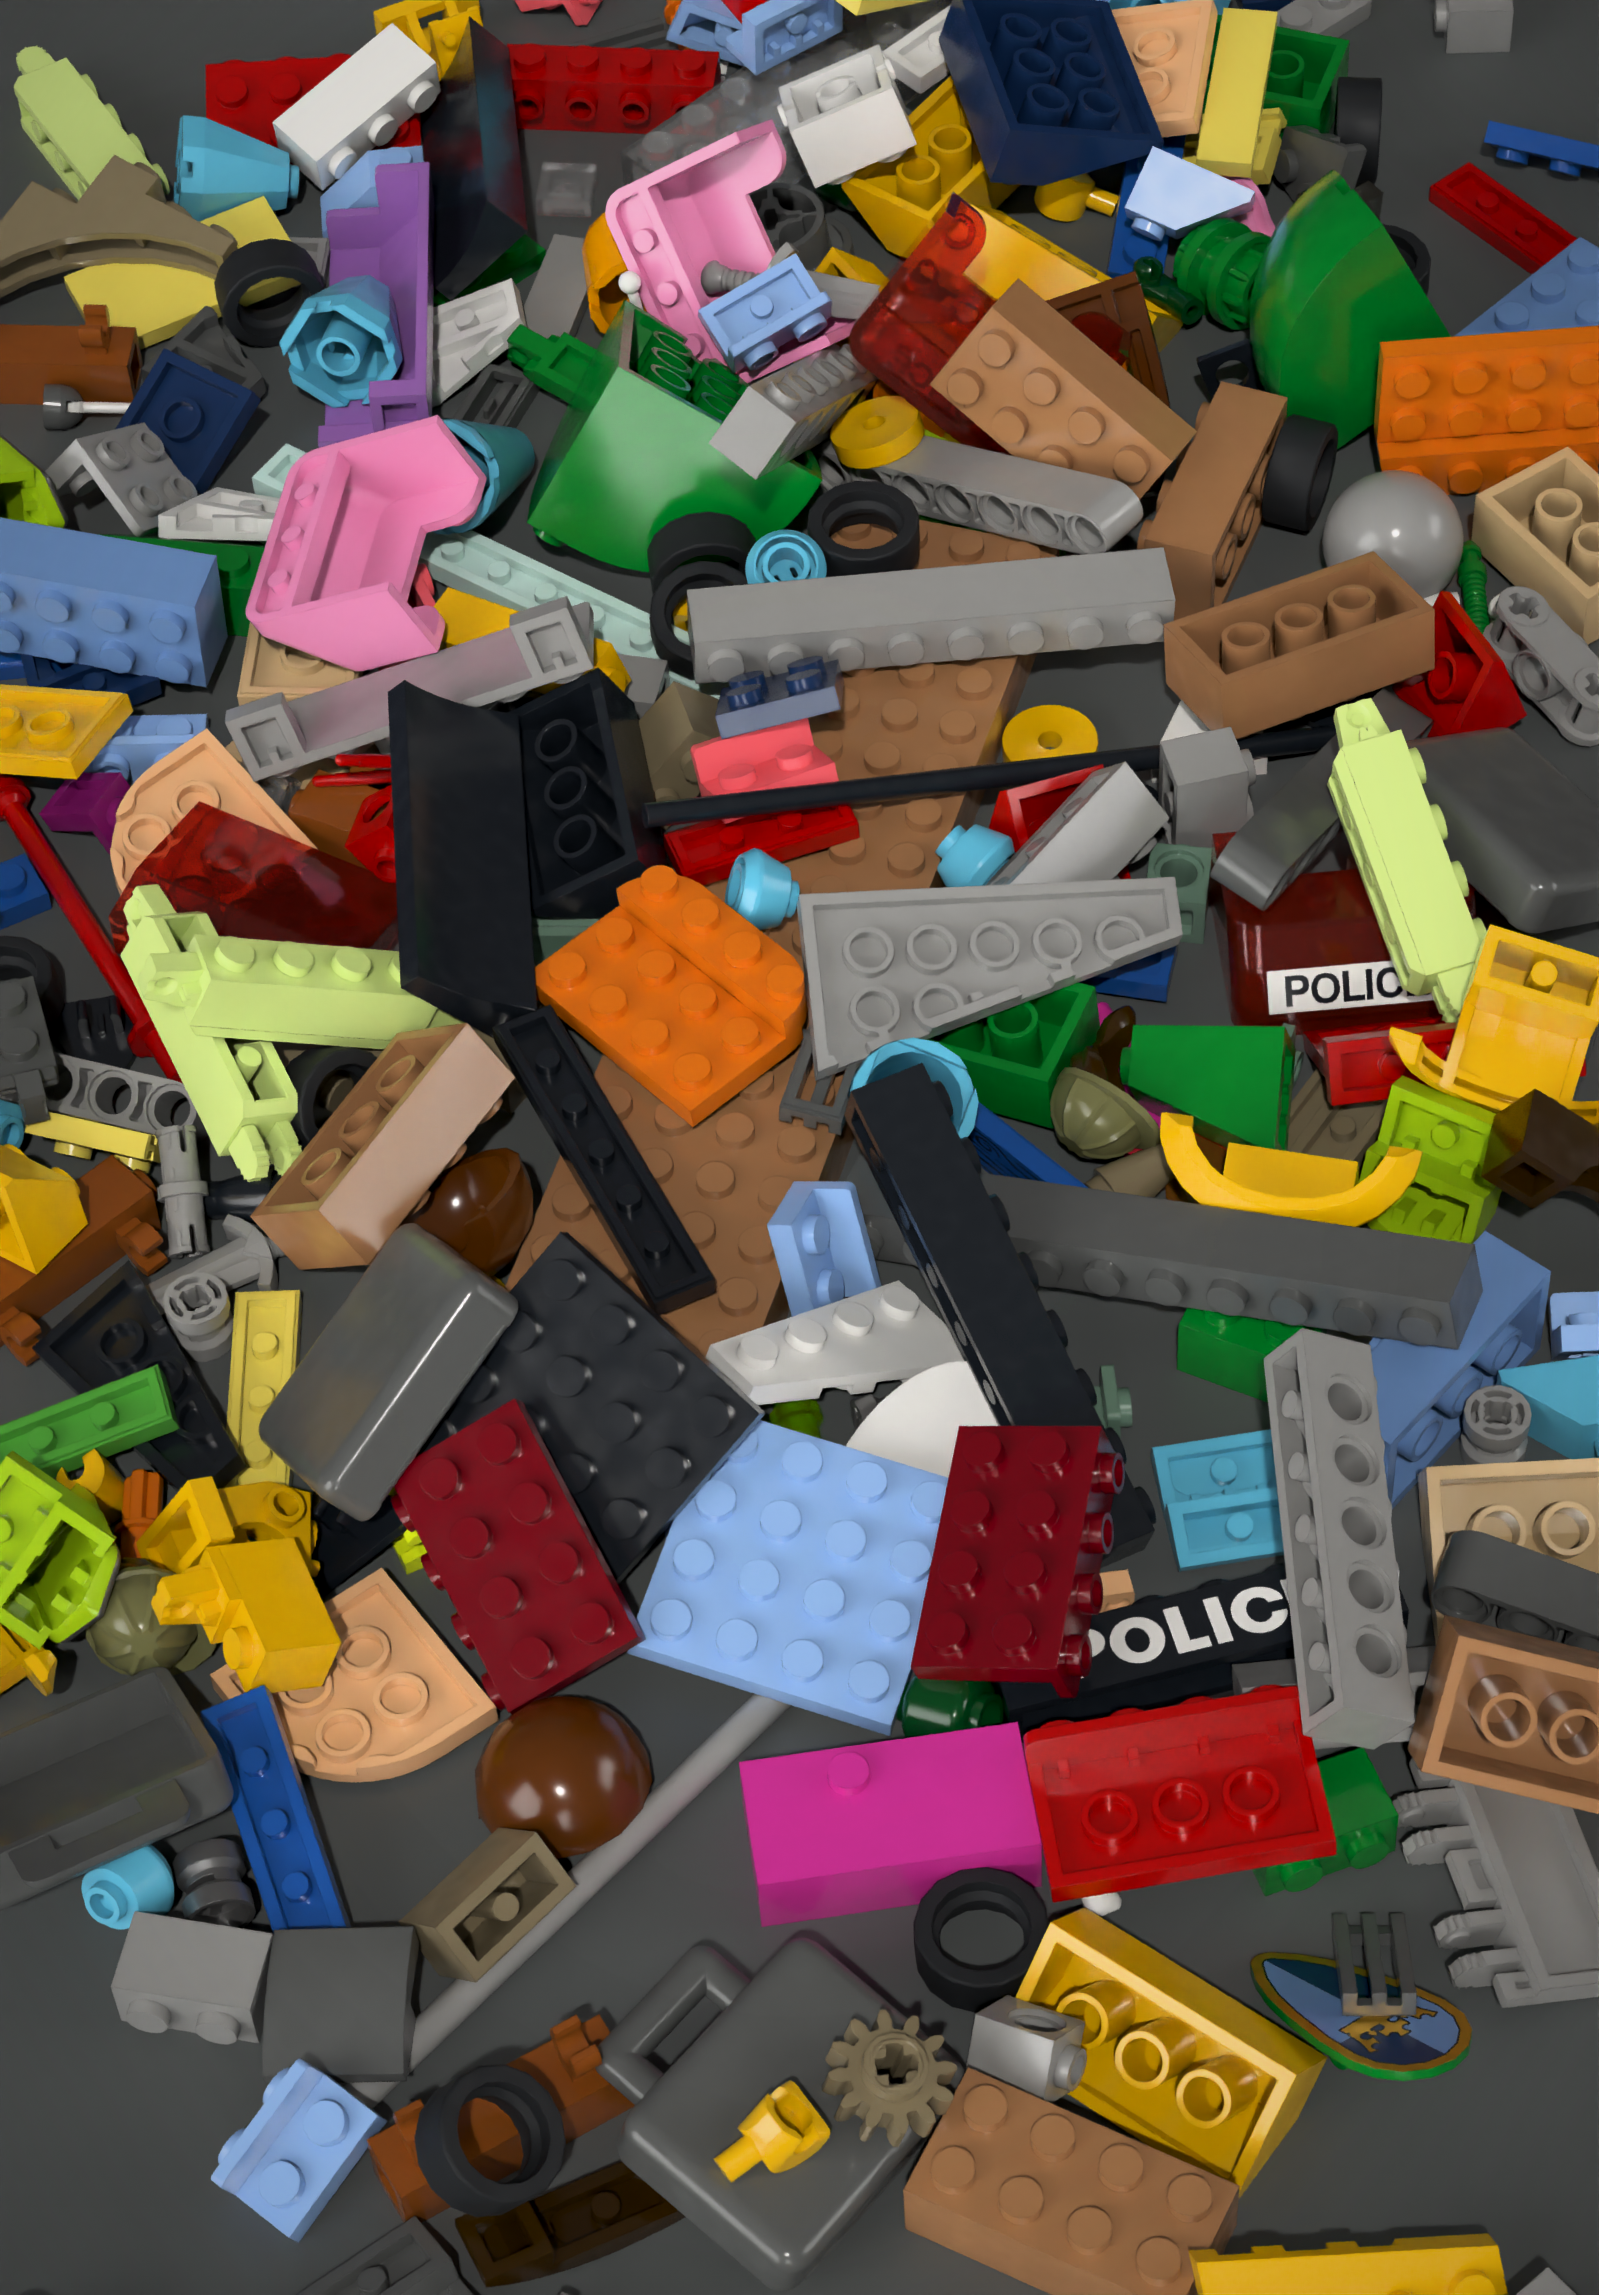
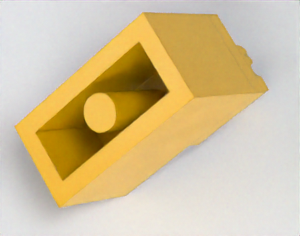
M293 1537L206 1547L198 1565L184 1569L183 1573L162 1577L157 1585V1592L151 1601L160 1625L201 1624L210 1644L223 1643L225 1661L230 1669L236 1671L245 1692L265 1685L271 1693L322 1687L341 1645L340 1638Z

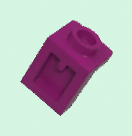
M83 772L77 780L66 779L39 815L51 831L93 832L110 855L112 836L116 824V812L125 794L130 789V785L120 772Z

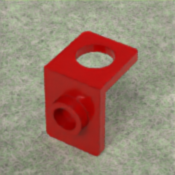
M391 784L363 800L344 847L397 896ZM389 802L385 810L377 818L370 821L373 814L382 805Z

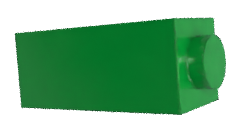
M1133 1025L1131 1047H1123L1121 1052L1120 1077L1122 1084L1128 1085L1136 1101L1142 1107L1160 1117L1162 1112L1193 1116L1194 1133L1228 1148V1142L1284 1151L1288 1149L1296 1049L1285 1026Z

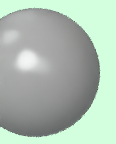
M1403 470L1375 472L1358 479L1348 486L1332 505L1323 529V555L1327 567L1374 551L1424 599L1440 593L1455 575L1463 553V526L1454 503L1445 491L1433 481L1422 475Z

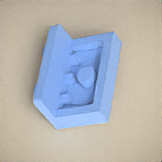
M795 253L699 309L698 318L733 373L746 366L752 371L773 360L779 353L777 348L795 337L799 342H803L821 332L828 324L826 319L831 317L832 300L826 291L820 293Z

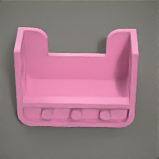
M772 119L737 131L616 190L606 204V221L627 269L637 273L641 279V286L638 292L647 313L688 338L685 345L697 359L703 361L705 358H716L729 369V365L698 318V310L727 294L730 290L708 294L702 287L701 273L704 266L714 260L731 270L747 271V273L754 272L755 274L762 273L767 270L768 265L776 254L749 195L776 181L782 175L786 166L785 147ZM829 317L826 319L827 326L817 335L803 342H799L795 337L778 347V355L766 365L752 371L746 366L737 371L736 374L749 383L860 332L865 327L862 320Z
M439 415L311 450L293 464L282 490L246 606V617L262 636L352 671L372 670L439 651L445 630L444 618L436 608L429 605L412 608L407 603L426 533L452 526H460L471 520L477 512L487 480L486 475Z

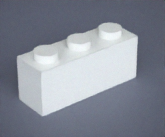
M391 23L273 121L278 149L288 152L290 162L299 166V170L323 191L336 179L340 180L344 173L367 151L389 142L395 135L398 127L412 115L424 112L433 104L437 95L441 92L436 61Z

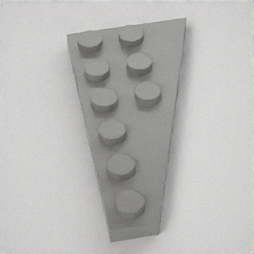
M1175 877L799 894L797 913L815 1081L844 1071L849 1065L863 1062L869 1054L887 1043L913 1037L924 1040L1179 945L1183 932Z

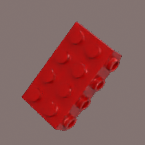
M337 53L329 57L302 59L285 56L276 60L252 62L234 59L218 64H205L206 118L278 148L273 121L352 55ZM415 113L399 126L389 142L382 146H376L372 150L421 145L423 148L421 113Z
M1264 1685L1246 1694L1213 1699L1211 1697L1199 1696L1187 1699L1175 1706L1145 1711L1137 1708L1122 1709L1104 1718L1080 1722L1056 1720L1027 1732L1023 1737L1026 1766L1053 1903L1336 1855V1837L1312 1737L1303 1735L1298 1686Z

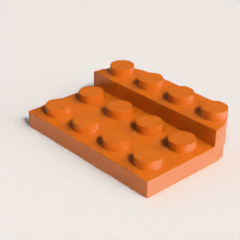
M1599 325L1380 342L1374 435L1381 470H1403L1422 475L1436 483L1447 495L1480 493L1568 446L1598 473Z
M656 865L646 869L641 877L628 881L616 888L619 906L535 967L537 1000L545 1006L551 1004L559 1018L694 1127L784 1059L803 1040L802 1027L808 1013L805 979L799 963L789 952L706 887L690 878L677 875L671 867Z

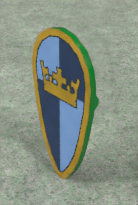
M1276 1952L1259 1954L1251 1961V1976L1255 1989L1266 2005L1289 2027L1318 2050L1328 2055L1334 2066L1340 2070L1351 2069L1379 2079L1397 2081L1432 2078L1455 2069L1469 2055L1472 2028L1465 2014L1448 2001L1416 1987V2015L1346 2016L1342 2015L1336 1961L1301 1954ZM1354 1966L1358 1998H1371L1367 1970ZM1385 1976L1387 1998H1398L1396 1980Z

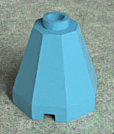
M186 115L180 117L175 159L177 178L176 182H174L173 202L183 207L193 219L200 222L261 196L266 198L273 211L285 209L287 198L297 199L299 166L290 165L288 152L205 117Z
M370 275L348 277L306 298L279 342L283 356L287 352L291 362L288 371L292 383L332 408L348 406L350 400L364 399L362 404H369V381L391 380L403 360L396 308L390 289Z

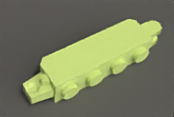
M37 45L34 47H24L23 50L17 53V66L22 76L18 77L14 85V92L19 102L22 128L78 200L114 155L133 165L136 162H141L152 168L162 180L161 186L164 194L170 193L169 183L161 166L158 163L150 164L146 159L143 147L134 133L127 135L122 128L116 110L110 103L104 105L100 101L96 88L87 74L80 75L67 58L55 62L50 54L43 50V47H38Z
M1372 698L1345 704L1336 708L1333 717L1340 750L1333 762L1327 786L1402 989L1416 996L1432 993L1438 1012L1443 1015L1441 1020L1446 1023L1457 1022L1478 951L1487 932L1479 917L1471 918L1464 899L1469 896L1467 878L1461 863L1458 860L1451 862L1443 843L1448 838L1446 822L1438 804L1429 805L1422 786L1427 780L1426 770L1416 747L1408 749L1401 729L1393 732L1389 731Z
M158 884L136 886L132 891V897L126 901L123 908L129 924L126 927L129 941L120 956L218 1156L231 1155L237 1168L241 1170L240 1174L248 1182L260 1181L261 1178L268 1177L267 1174L271 1164H274V1170H277L278 1175L283 1176L302 1152V1146L298 1144V1138L290 1124L298 1112V1094L272 1042L196 1036L188 1025L182 1007L144 999L137 982L150 953L186 952L194 934L218 936L208 914L199 911L177 913Z
M194 934L186 952L150 953L145 961L144 969L140 972L137 980L144 999L182 1007L188 1025L196 1036L385 1049L395 1035L400 1032L465 1023L401 988L399 951Z

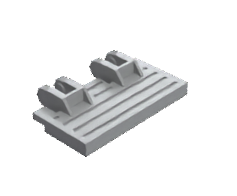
M1412 1758L1409 1766L1418 1789L1447 1786V1788L1424 1790L1410 1794L1405 1793L1403 1796H1398L1392 1802L1399 1815L1397 1827H1421L1447 1824V1827L1434 1828L1431 1831L1428 1829L1426 1831H1419L1416 1834H1411L1409 1838L1402 1842L1407 1864L1411 1863L1412 1866L1418 1864L1420 1866L1424 1863L1426 1865L1447 1863L1464 1910L1494 1907L1492 1910L1451 1915L1448 1918H1443L1441 1922L1433 1926L1439 1948L1443 1947L1444 1950L1493 1945L1495 1949L1465 1954V1956L1458 1957L1451 1965H1448L1453 1986H1457L1458 1989L1462 1987L1466 1989L1470 1986L1473 1988L1493 1986L1501 2008L1599 1997V1872L1573 1808L1421 1772Z

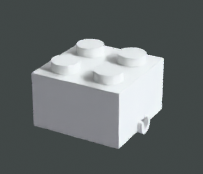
M879 44L778 88L782 104L777 106V110L784 126L789 127L791 136L815 188L826 183L829 185L843 183L853 177L857 170L875 162L888 163L903 156L908 148L917 145L904 101L895 82L897 77L890 59H885Z

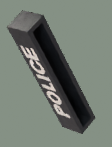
M1285 1563L1273 1565L1262 1573L1231 1581L1226 1579L1211 1580L1195 1590L1166 1597L1160 1595L1146 1596L1135 1601L1130 1606L1092 1615L1088 1635L1092 1646V1664L1088 1676L1081 1677L1076 1698H1060L1052 1683L991 1682L994 1686L995 1694H998L1002 1699V1724L1018 1722L1021 1741L1024 1743L1023 1737L1027 1732L1038 1729L1051 1721L1069 1720L1080 1722L1109 1717L1111 1714L1122 1709L1137 1708L1145 1711L1180 1704L1193 1697H1208L1232 1691V1664L1295 1659ZM1399 1586L1403 1624L1407 1631L1409 1609Z

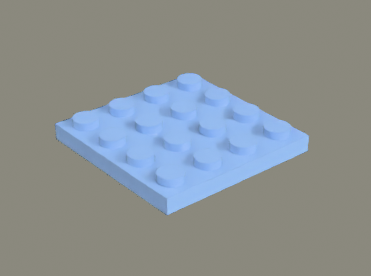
M760 1420L673 1520L636 1618L646 1640L627 1650V1654L890 1736L904 1689L913 1672L910 1666L948 1478Z

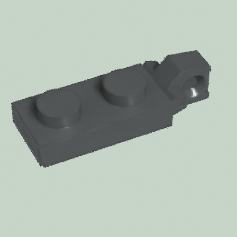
M30 976L0 983V1095L2 1097L17 1093L24 1125L50 1120L43 1087L56 1085L60 1082L34 977Z

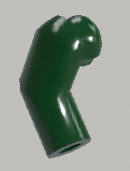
M1145 256L1134 262L1133 271L1138 273L1145 299L1165 309L1186 325L1193 324L1200 319L1204 311L1202 301L1193 294L1180 289L1176 281L1163 274V265L1157 258Z

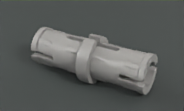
M179 1125L167 1126L155 1131L156 1138L158 1139L162 1185L156 1188L158 1202L165 1204L169 1242L168 1257L172 1259L183 1258V1253H186L187 1258L201 1257L210 1253L203 1205L204 1196H209L208 1182L201 1181L196 1140L197 1127L194 1125L182 1126L183 1131H179Z

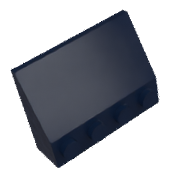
M952 1L938 41L990 182L1005 185L1043 186L1148 155L1153 146L1162 149L1164 140L1108 1Z

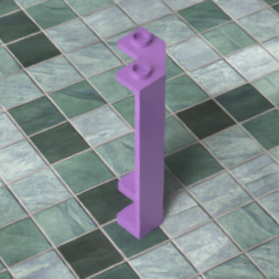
M429 162L378 165L375 168V183L379 207L331 209L326 213V226L330 245L329 287L348 277L370 275L388 286L396 308L403 360L391 380L369 381V404H362L364 399L350 400L348 406L332 408L325 404V426H318L319 448L432 417L435 202Z

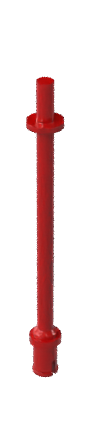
M0 774V821L7 822L134 1026L127 1038L130 1050L137 1057H154L167 1079L182 1083L124 962L26 809L31 798L29 789L20 778L13 777L12 774Z

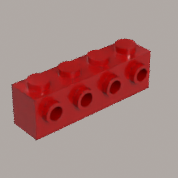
M507 43L517 129L717 137L723 102L720 54L717 51Z

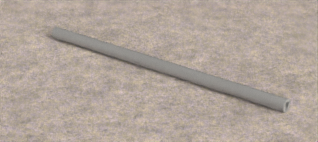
M753 1694L647 1796L641 1812L619 1836L588 1852L567 1872L576 1887L477 1982L455 1979L416 2017L408 2075L792 1705ZM400 2082L347 2083L344 2088L373 2109Z

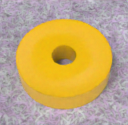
M882 396L859 403L844 412L832 425L830 438L837 458L843 465L855 469H869L890 464L906 456L923 439L925 427L914 401L903 396Z
M1040 705L1020 712L1010 720L1002 736L1003 762L1098 752V734L1092 722L1079 711L1061 705Z

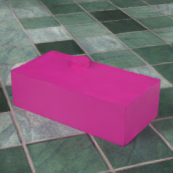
M1018 1722L739 1762L743 1810L762 1927L918 1905L937 1881L964 1869L988 1867L1012 1873L1033 1888L1042 1887V1843Z

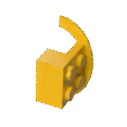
M1490 924L1478 951L1446 1061L1439 1058L1425 1046L1422 1041L1423 1036L1394 1027L1390 1028L1389 1042L1408 1070L1429 1086L1483 1109L1499 1113L1536 1088L1599 1128V1101H1572L1590 1039L1599 1024V957Z
M1168 1112L1161 1113L1160 1140L1167 1164L1181 1187L1201 1205L1359 1227L1378 1218L1401 1199L1416 1177L1423 1154L1422 1151L1416 1149L1389 1146L1385 1157L1375 1171L1358 1183L1359 1166L1357 1161L1228 1142L1222 1175L1211 1166L1197 1145L1193 1132L1194 1117Z

